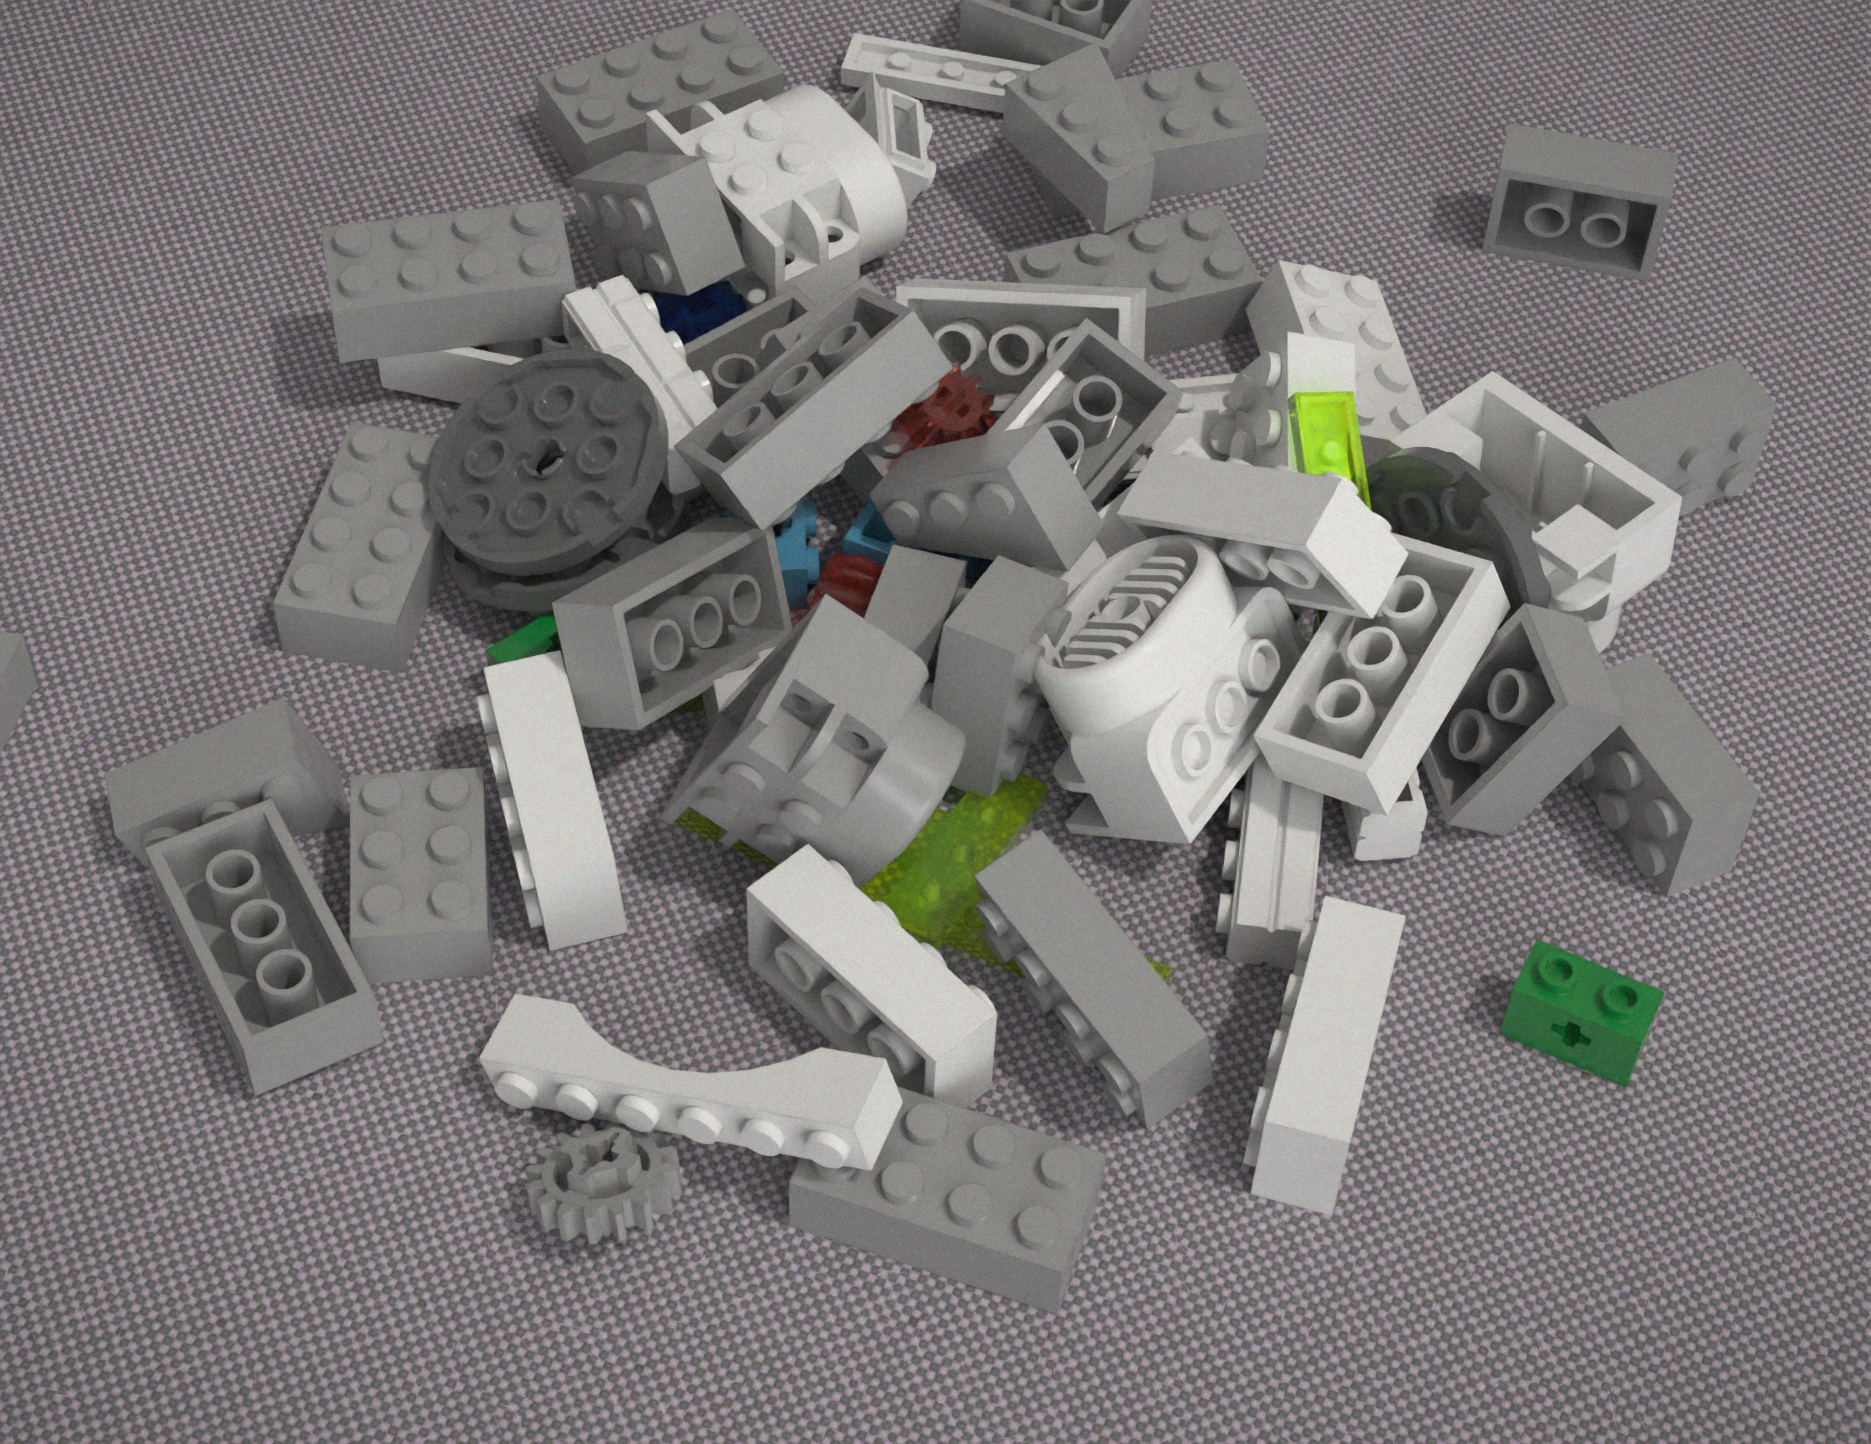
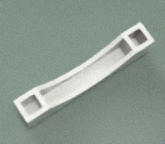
M514 994L479 1057L495 1088L496 1094L501 1100L516 1108L528 1109L534 1106L561 1111L578 1120L597 1118L623 1123L629 1128L640 1132H650L655 1129L685 1135L691 1140L702 1144H712L715 1141L748 1147L752 1151L765 1156H775L779 1153L811 1159L828 1168L848 1166L871 1171L903 1103L885 1058L821 1047L788 1061L750 1070L716 1073L672 1070L640 1061L610 1045L587 1024L575 1004L521 994Z

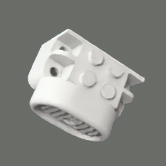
M800 85L766 101L759 99L726 115L710 101H702L691 108V131L682 135L656 109L646 113L648 153L706 157L746 266L715 283L743 313L794 286L798 287L816 305H819L858 280L861 265L893 251L902 243L906 235L908 223L906 201L900 181L890 160L879 144L830 95L818 87Z
M1494 371L1389 440V450L1393 453L1410 447H1431L1446 452H1453L1476 467L1500 489L1512 506L1526 516L1531 525L1532 540L1538 552L1544 575L1551 587L1548 609L1582 617L1599 654L1611 643L1617 632L1622 604L1666 573L1670 566L1682 496Z
M1166 535L1129 546L1101 563L1088 575L1063 605V609L1071 611L1072 618L1057 646L1054 647L1047 633L1043 634L1038 642V645L1045 647V656H1041L1038 660L1033 675L1050 706L1049 710L1069 745L1054 765V776L1064 790L1089 793L1065 823L1070 833L1191 844L1261 752L1253 735L1307 648L1294 617L1279 590L1265 586H1232L1217 554L1207 542L1189 535Z

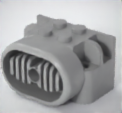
M825 594L727 699L660 819L671 825L688 807H691L722 827L717 840L726 847L730 848L741 839L778 864H781L802 847L809 844L827 861L833 859L840 863L851 876L854 885L860 889L906 849L930 818L959 768L966 747L965 735L958 727L917 701L929 677L928 668L923 660L912 650Z

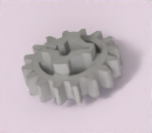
M610 1121L606 1129L601 1131H595L590 1123L582 1124V1135L578 1137L559 1133L556 1135L558 1148H539L536 1151L538 1164L527 1166L526 1168L528 1181L526 1190L532 1216H539L540 1226L544 1231L559 1227L561 1240L567 1242L573 1239L579 1232L587 1234L589 1245H595L599 1242L603 1233L613 1232L614 1237L619 1241L626 1240L627 1228L633 1225L648 1231L654 1228L651 1214L670 1215L673 1211L671 1198L681 1196L682 1194L677 1149L675 1146L668 1147L666 1134L661 1131L647 1137V1132H640L631 1128L627 1131L620 1128L618 1122Z

